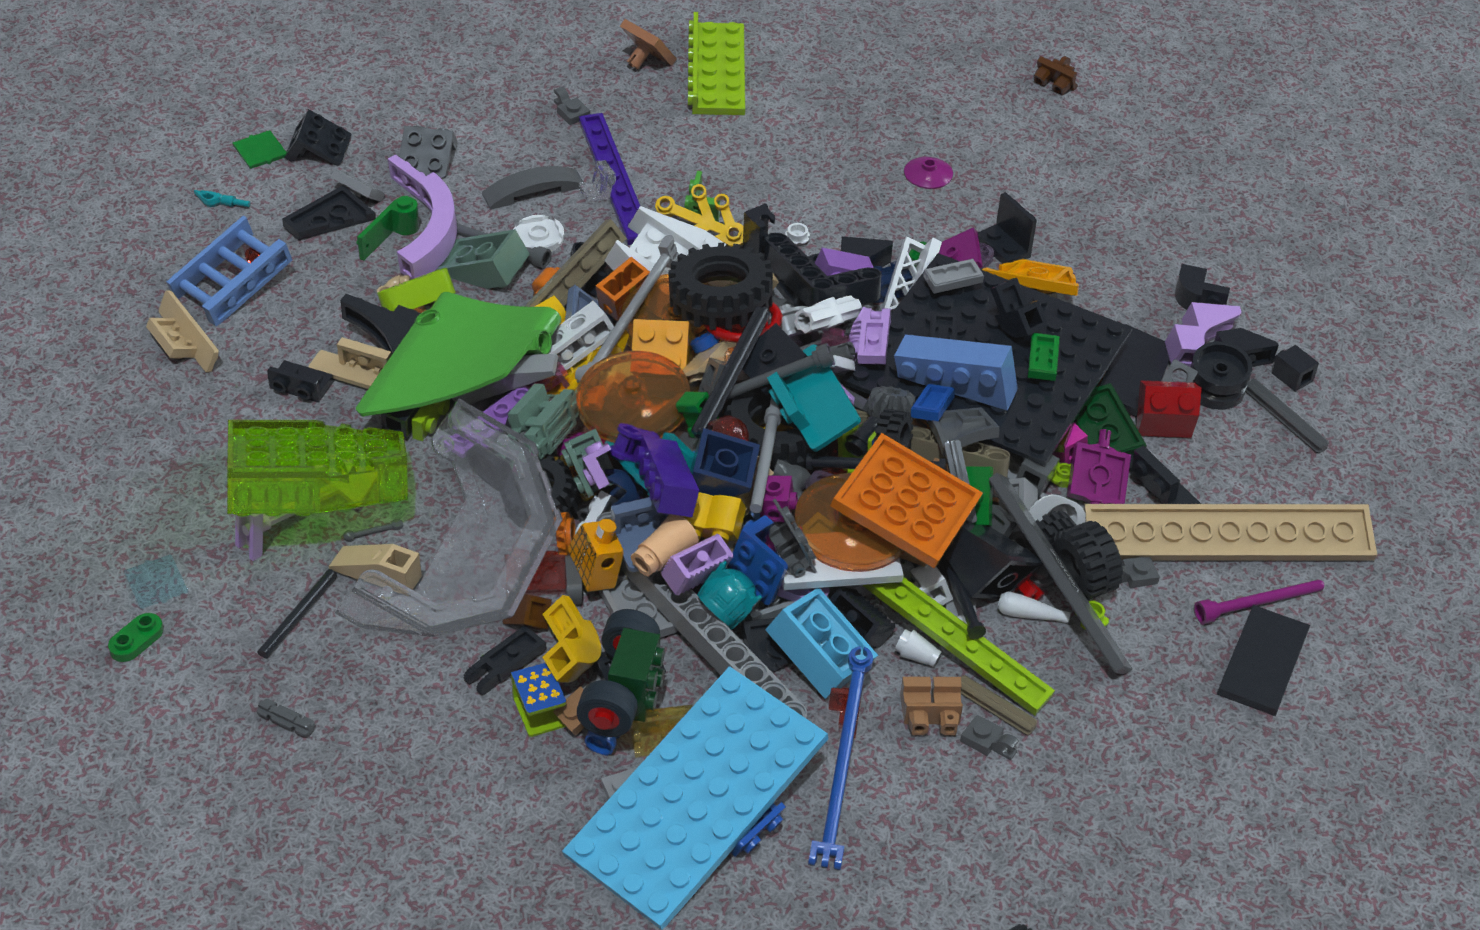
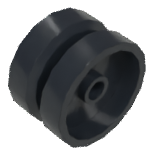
M1214 341L1205 343L1196 350L1191 368L1195 369L1198 373L1192 383H1196L1201 387L1200 405L1210 409L1225 410L1234 408L1242 402L1253 369L1252 361L1248 354L1239 346L1228 342Z

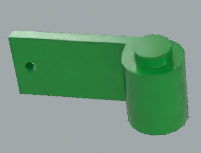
M409 196L397 198L357 236L356 244L358 245L360 260L364 261L393 232L400 235H412L419 230L418 203L414 198Z

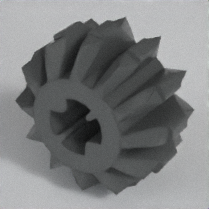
M892 386L875 387L868 398L867 413L880 419V414L884 409L908 411L911 413V408L915 403V396L908 390H902L901 388H894Z

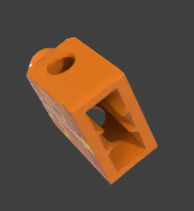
M630 257L596 285L599 306L618 321L650 271L633 257Z

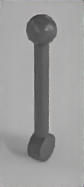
M394 519L391 524L355 532L347 530L344 532L343 538L346 541H352L355 537L390 529L400 530L403 528V521Z

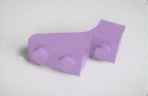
M1192 302L1182 318L1183 325L1175 324L1165 340L1170 362L1172 363L1176 359L1191 367L1193 356L1199 347L1204 345L1205 342L1214 339L1217 331L1232 329L1235 319L1241 314L1240 306Z

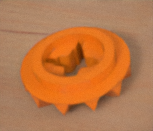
M561 512L556 519L558 553L563 559L564 555H570L568 547L576 531L575 520L571 518L569 512Z

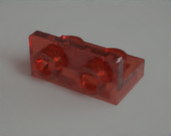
M518 551L513 552L512 556H506V593L566 591L565 555H559L558 551H544L542 555H530L529 552Z

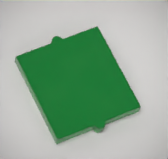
M270 130L257 135H249L247 138L232 142L234 148L250 169L264 164H271L273 161L284 158L286 154L285 149Z

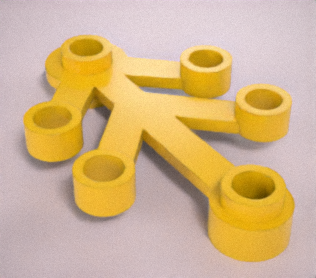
M696 184L691 189L692 198L697 201L702 215L676 205L674 199L670 196H662L657 199L655 203L656 212L668 217L677 216L696 224L693 225L695 227L704 229L707 232H715L719 234L715 237L729 247H732L734 243L740 244V246L743 244V225L734 221L727 195L718 194L714 198L715 208L721 211L724 224L715 221L706 198V188L702 184ZM697 190H702L704 192L700 196L695 195V192ZM719 200L726 201L725 205H719L717 203ZM664 202L670 203L666 208L661 207V204ZM731 231L738 232V235L735 237H732L729 234Z

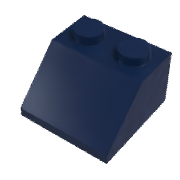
M703 428L690 470L699 488V493L733 497L750 492L760 445Z

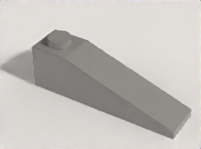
M556 353L524 355L505 378L452 399L460 408L554 376L558 356Z

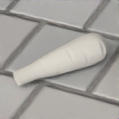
M1008 591L1000 595L998 609L1004 615L1027 619L1052 620L1067 624L1069 622L1070 612L1056 609L1014 592Z

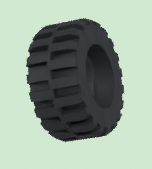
M759 388L728 399L725 402L723 414L725 433L732 437L759 444L758 456L761 453L765 429L760 427V425L766 424L764 421L765 412L770 406L772 397L771 395L766 396ZM782 416L781 423L789 425L794 429L776 431L770 463L772 471L778 459L806 469V456L808 452L814 453L815 456H826L830 444L819 451H812L794 422L788 424Z

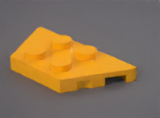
M1021 259L1012 263L999 264V270L988 267L982 269L1007 280L1017 278L1019 284L1037 289L1041 293L1057 292L1073 296L1078 295L1079 284L1076 283L1072 267Z

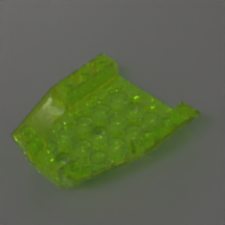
M228 420L227 514H235L241 517L251 514H266L268 516L296 514L299 516H309L312 513H325L408 500L407 453L404 434L401 431L372 427L358 430L351 428L349 424L342 423L339 427L325 425L324 421Z

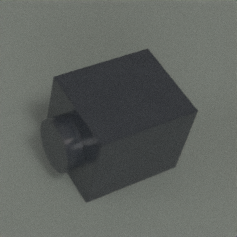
M1294 345L1287 350L1280 351L1275 356L1272 374L1296 392L1314 381L1319 362L1297 345Z

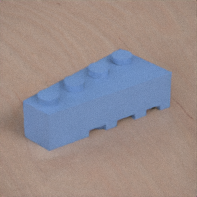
M905 335L894 355L899 378L925 386L933 384L955 388V395L1007 411L1018 389L1012 346Z

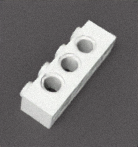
M594 301L560 324L551 337L552 346L548 354L556 353L558 356L555 375L525 385L530 389L534 384H544L546 386L605 342L614 326L605 312Z

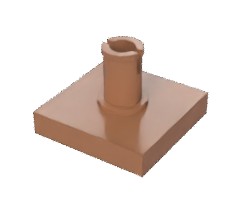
M624 19L620 27L637 45V48L626 61L630 66L639 70L649 53L671 66L675 63L677 58L660 38L627 19Z

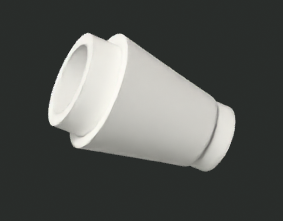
M907 629L902 633L894 649L901 653L900 657L932 667L935 666L942 651L938 650L915 630L911 632Z

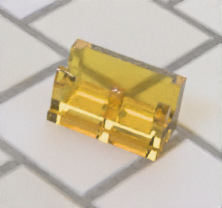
M692 704L659 708L654 711L649 710L646 722L633 720L630 733L635 758L648 756L693 707Z

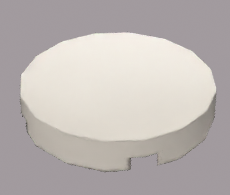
M532 215L519 221V225L514 227L524 245L529 248L542 246L554 251L564 241V228L562 224L556 219L554 221L550 220L545 215Z

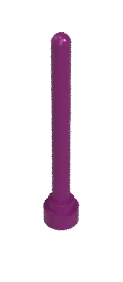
M1314 580L1219 603L1206 599L1195 603L1194 613L1200 624L1204 625L1215 622L1216 618L1220 617V614L1250 608L1253 605L1259 606L1322 591L1325 585L1322 580Z

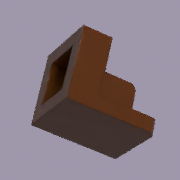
M506 594L502 622L506 625H525L537 629H548V623L542 614L551 606L552 599L530 594Z

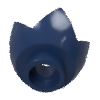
M619 469L605 470V474L608 475V481L617 486L608 493L618 499L612 506L644 499L643 487L635 482V478L630 473Z

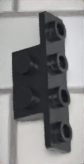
M1144 445L1134 450V455H1131L1129 471L1163 504H1201L1180 484V480Z

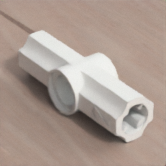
M851 295L836 300L835 297H831L811 307L797 311L794 323L797 330H802L804 333H810L819 329L826 331L857 318L862 306L859 299H855Z

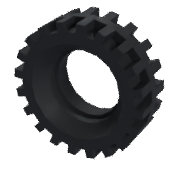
M718 243L717 247H710L709 244H704L700 250H696L694 247L688 249V255L679 254L677 262L672 261L670 264L671 270L668 271L670 307H673V313L676 316L682 314V321H694L695 327L700 328L703 324L709 325L710 330H716L717 326H725V329L729 330L735 324L745 327L756 307L764 306L769 312V306L773 304V269H771V262L769 260L765 261L764 254L761 252L755 255L754 249L751 247L744 250L740 249V244L735 243L732 247L724 246V243ZM711 281L737 282L735 285L725 287L710 286L702 283Z

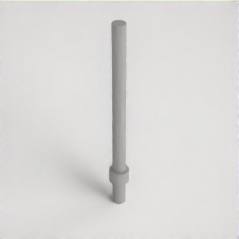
M772 397L764 417L766 427L750 504V510L753 513H759L762 510L777 426L780 425L782 420V414L780 413L781 404L777 405Z

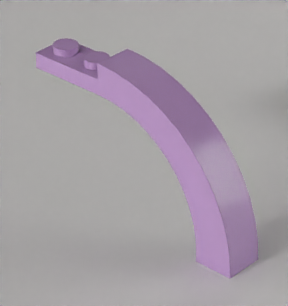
M394 155L388 158L391 178L423 202L432 213L425 230L413 242L397 251L400 272L404 275H409L411 277L410 280L435 271L450 254L457 235L456 214L452 194L448 186L437 174L433 172L425 176L424 173L413 168L409 162Z

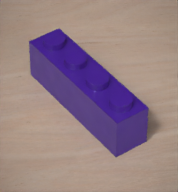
M643 436L641 446H637L635 449L634 463H637L639 474L644 480V486L648 489L650 500L653 501L657 513L692 517L699 488L677 441Z

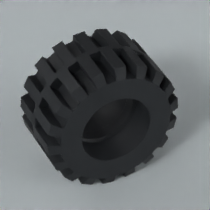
M548 456L546 459L542 458L541 460L534 459L528 464H517L514 467L515 471H510L507 474L508 480L504 481L502 485L504 489L502 496L516 525L519 528L522 527L525 532L530 533L533 530L534 534L541 535L542 531H546L547 534L553 533V529L557 525L556 519L561 512H569L571 518H573L572 514H577L579 510L578 505L581 504L580 492L569 467L562 460L558 459L555 461V458L552 456ZM543 492H548L546 495L534 499L537 495Z
M1087 521L1060 531L1053 537V543L1051 544L1087 600L1119 588L1123 575L1119 550L1112 536L1098 522Z

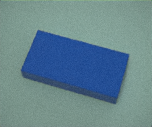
M927 384L911 408V417L939 421L954 398L955 388Z

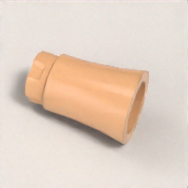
M669 514L663 523L638 545V549L631 555V560L640 573L649 577L654 572L661 571L667 565L666 563L671 556L699 543L698 535L686 518Z

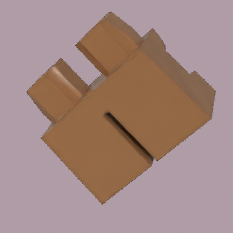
M902 677L900 698L904 724H909L912 735L928 733L929 724H940V733L943 735L957 734L963 708L961 703V677H933L932 688L930 677Z

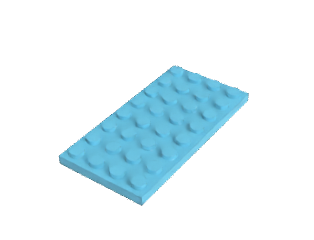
M729 666L562 850V853L576 866L659 929L663 930L827 742L828 733Z

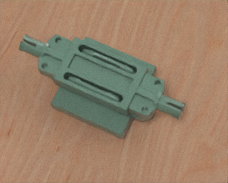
M534 384L510 410L508 420L512 429L508 434L507 441L511 451L519 452L521 462L528 464L531 460H541L546 454L554 452L577 424L576 418L580 414L581 400L587 395L586 388L578 386L575 391L563 389L560 394L547 395L544 384Z

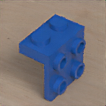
M766 515L755 522L753 520L749 521L743 527L733 550V558L726 569H735L748 576L754 583L756 595L762 596L760 601L765 605H770L776 598L788 570V565L765 544L769 536V529L774 524Z

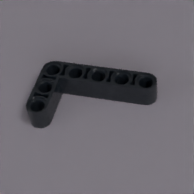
M770 233L765 236V261L769 260L771 262V269L808 307L831 297H835L836 300L851 295L853 298L859 299L861 305L880 299L882 275L880 270L867 267L827 276L785 234Z

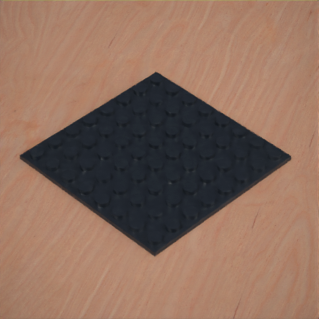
M937 253L926 269L960 261ZM981 270L984 275L983 283L933 293L923 277V272L891 314L886 364H858L857 358L855 361V371L847 372L842 378L841 383L869 395L875 387L892 386L894 388H901L912 393L915 396L916 402L926 386L899 378L894 355L905 335L929 337L931 312L958 315L957 340L1012 346L1018 389L1008 411L958 395H954L946 411L982 407L999 426V438L982 441L1045 466L1129 337L1133 327L1020 284L1027 303L1040 301L1049 326L1035 333L1060 336L1056 380L1028 378L1032 334L1019 338L1012 337L1000 327L994 316L999 313L990 289L1008 280Z

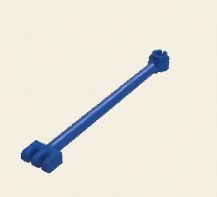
M861 646L855 647L849 653L848 665L852 670L823 840L822 842L812 840L808 865L815 866L817 854H822L821 867L828 868L829 858L834 856L836 857L834 869L841 870L844 846L836 845L835 841L864 675L870 671L873 664V654L866 647L863 649V655L866 656L864 660L856 658L857 655L861 654Z

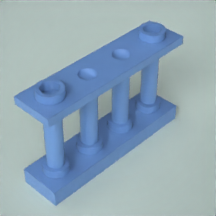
M242 216L166 282L170 291L178 299L188 293L203 304L202 308L208 321L214 326H218L293 260L286 243L278 239L271 246H267L253 237L254 234L247 218ZM244 243L261 254L251 263L234 253ZM224 260L242 270L232 280L215 270ZM206 276L223 287L212 297L195 286Z

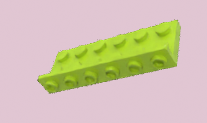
M694 12L693 20H689L688 105H692V114L745 115L743 23L698 22V12Z

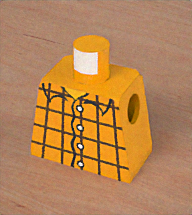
M610 519L582 524L568 547V551L587 592L612 589L616 586L624 552L615 533L617 526Z

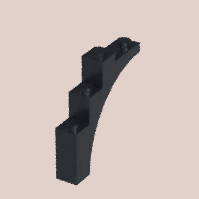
M345 294L340 300L342 319L360 327L372 336L384 350L391 351L392 354L413 326L416 318L421 314L414 309L398 305L394 311H390L385 307L377 306L349 294ZM421 407L381 414L382 430L407 439L412 433V419Z

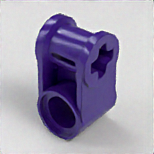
M620 423L617 427L619 433L614 445L610 446L611 450H609V453L620 460L634 462L635 449L637 446H641L643 436L661 438L653 431Z

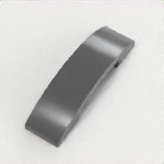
M544 166L511 174L482 191V195L489 209L492 210L513 205L514 197L556 187L563 193L584 188L585 184L576 169L562 166Z

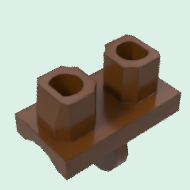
M1040 56L1037 60L1038 69L1034 74L1035 83L1045 86L1049 80L1054 81L1052 90L1062 96L1069 89L1074 91L1078 87V84L1075 82L1077 73L1074 72L1075 68L1070 66L1071 59L1069 57L1063 56L1060 61L1057 59L1051 61Z

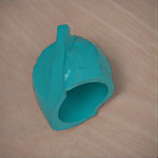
M723 561L715 572L712 571L697 595L704 605L732 630L753 610L752 608L762 599V596L756 595L754 583L748 576L735 569H726L727 562Z

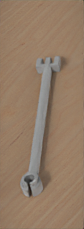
M672 235L665 236L659 244L658 249L661 256L592 362L577 368L575 379H577L576 382L580 383L581 386L594 388L597 385L599 374L601 373L600 368L666 267L671 268L670 264L672 261L677 262L679 253L677 252Z

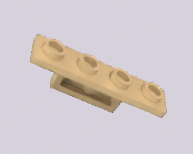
M166 290L159 308V313L163 318H149L146 326L170 358H195L205 372H212L214 364L218 359V349L174 293Z
M342 337L337 343L338 354L320 350L308 367L333 374V378L369 389L392 356V353L382 348Z

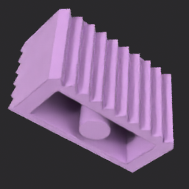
M716 534L671 556L666 563L667 565L661 571V575L674 594L679 596L681 593L689 591L690 588L693 589L695 586L703 584L712 571L715 572L721 562L726 561L728 565L733 558V553L722 537Z

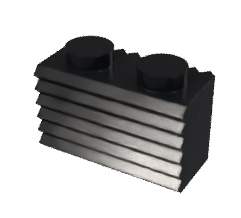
M837 588L829 599L873 648L881 647L895 629V623H891V619H887V616L879 612L878 608H874V604H870V601H867L866 597H862V594L858 593L857 590Z

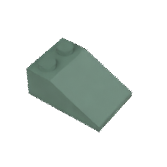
M516 229L460 238L455 240L450 254L436 270L447 267L451 279L486 289L504 288L512 282V278L523 267V263L530 253Z

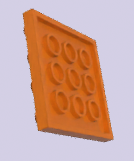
M881 433L835 495L830 507L930 567L935 568L978 503L983 492Z

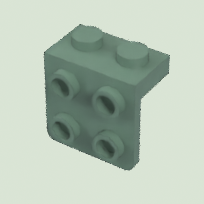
M596 428L564 442L566 449L561 450L568 467L575 466L578 475L573 478L580 494L586 492L588 497L601 490L597 484L590 486L583 473V469L587 467L582 458L583 455L587 454L584 449L597 441H600L603 445ZM607 452L596 457L604 474L606 469H614Z

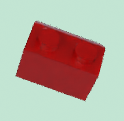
M1140 381L1136 427L1141 436L1192 438L1200 413L1201 387L1196 383Z

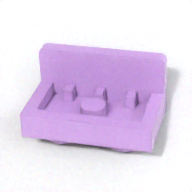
M597 441L584 449L587 454L583 455L582 458L587 467L583 469V473L590 486L597 484L598 488L601 489L610 483L596 457L606 453L611 448L608 443L602 445L600 441Z

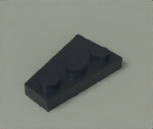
M342 185L282 218L283 227L300 240L373 221L376 219V215L370 207Z

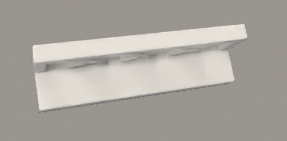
M909 237L903 240L882 308H891V311L895 310L899 304L894 295L895 291L902 289L904 295L908 293L924 272V269L927 268L933 258L939 253L941 241L932 238L926 245H923ZM908 248L920 252L918 260H911L907 252ZM906 268L909 269L913 277L908 282H905L901 274V270Z

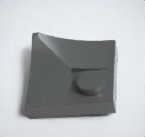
M982 407L947 410L939 421L927 420V424L934 433L943 456H946L943 446L944 442L952 439H959L961 447H965L978 441L999 438V426Z

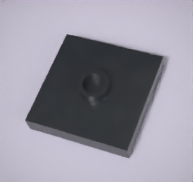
M775 323L758 338L742 370L751 379L808 356ZM790 376L783 378L784 382H785ZM767 384L759 387V389L768 396L772 386Z

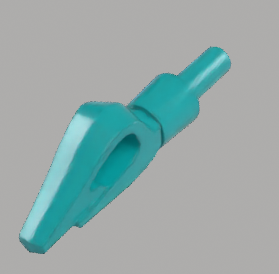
M194 190V194L207 207H215L217 205L250 207V201L236 199V196L222 195L212 191Z

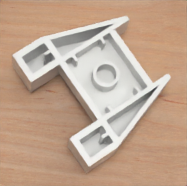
M640 206L628 225V228L639 234L630 248L617 240L604 261L614 271L630 257H633L647 270L651 271L661 256L658 246L667 235L673 236L677 252L688 255V249L693 247L696 250H700L704 244H709L710 247H717L718 243L724 242L704 229ZM666 267L643 303L651 312L663 320L677 321L681 315L676 316L673 313V307H670L668 271L671 268Z

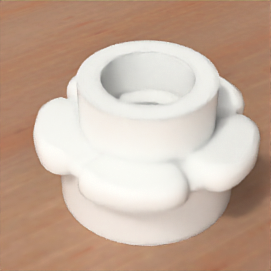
M793 223L789 225L785 235L796 245H801L809 241L810 233L806 225Z

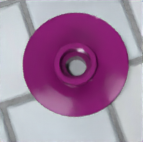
M925 156L910 160L904 168V175L910 183L917 187L937 189L951 182L953 170L945 161Z

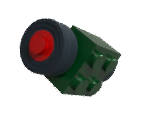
M634 609L615 611L608 618L601 638L604 650L613 658L608 673V681L599 680L588 684L584 688L577 706L579 722L587 730L600 736H621L629 731L633 720L646 722L649 710L654 711L656 707V687H662L665 669L660 667H662L665 648L660 647V628L652 617Z

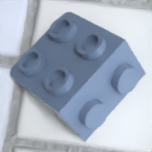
M650 497L611 506V520L617 526L615 533L623 548V559L630 572L639 571L633 564L631 555L638 549V545L647 539L669 515L657 513Z

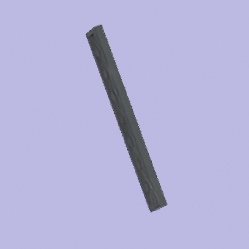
M999 473L994 474L989 478V482L1114 672L1123 675L1127 674L1133 668L1007 477Z

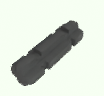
M269 699L259 702L257 709L259 716L265 719L270 717V721L291 731L295 729V733L303 737L313 733L315 722L305 716L302 719L301 714L282 705L277 707V703Z

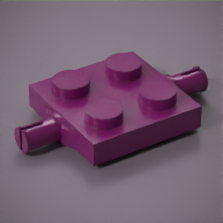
M1101 429L1099 431L1098 444L1090 445L1077 441L1074 445L1067 497L1082 500L1088 504H1125L1131 454L1119 452L1109 446L1110 430L1106 432V429Z

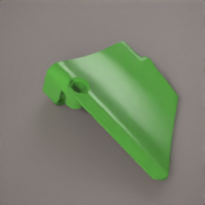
M443 292L430 309L422 312L416 318L413 326L356 406V411L360 416L364 417L408 410L445 401L499 381L511 372L524 355L548 354L552 346L551 337L561 323V316L555 309L550 307L501 305L471 299L450 292Z

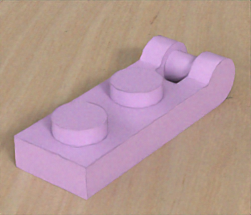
M863 308L858 347V364H886L891 308H882V311H872V308Z

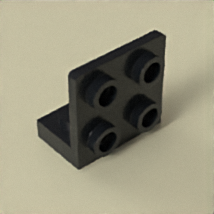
M308 109L295 128L284 158L294 162L298 155L303 156L306 150H309L330 163L339 166L342 163L351 133Z
M1004 192L1000 195L996 224L977 232L979 243L1002 264L1028 259L1032 253L1037 220L1015 199Z

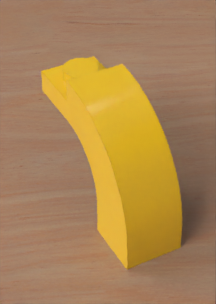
M562 595L542 614L559 641L542 658L557 682L569 683L576 681L600 658L601 643L592 622L583 619L570 596Z

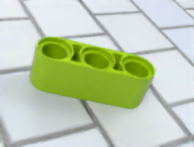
M446 267L379 291L377 296L381 307L394 311L398 305L415 309L436 301L443 292L456 293Z

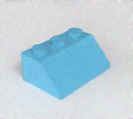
M816 588L784 608L765 629L824 699L838 691L851 680L852 670L849 668L848 658L852 649L861 646V654L856 656L859 660L866 658L863 655L864 647L872 652L873 660L878 656L820 588Z

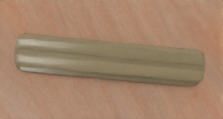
M961 676L962 695L1026 735H1030L1035 730L1037 725L1035 718L968 676Z

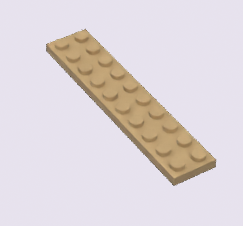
M1085 504L1083 508L1086 514L1085 522H1098L1112 536L1119 550L1121 560L1151 557L1152 561H1374L1377 557L1368 504Z

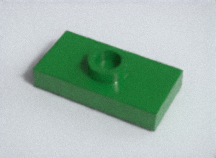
M1032 334L1028 378L1056 380L1060 336Z
M966 466L970 485L983 492L975 506L977 522L973 524L992 526L993 486L989 482V478L993 476V467Z

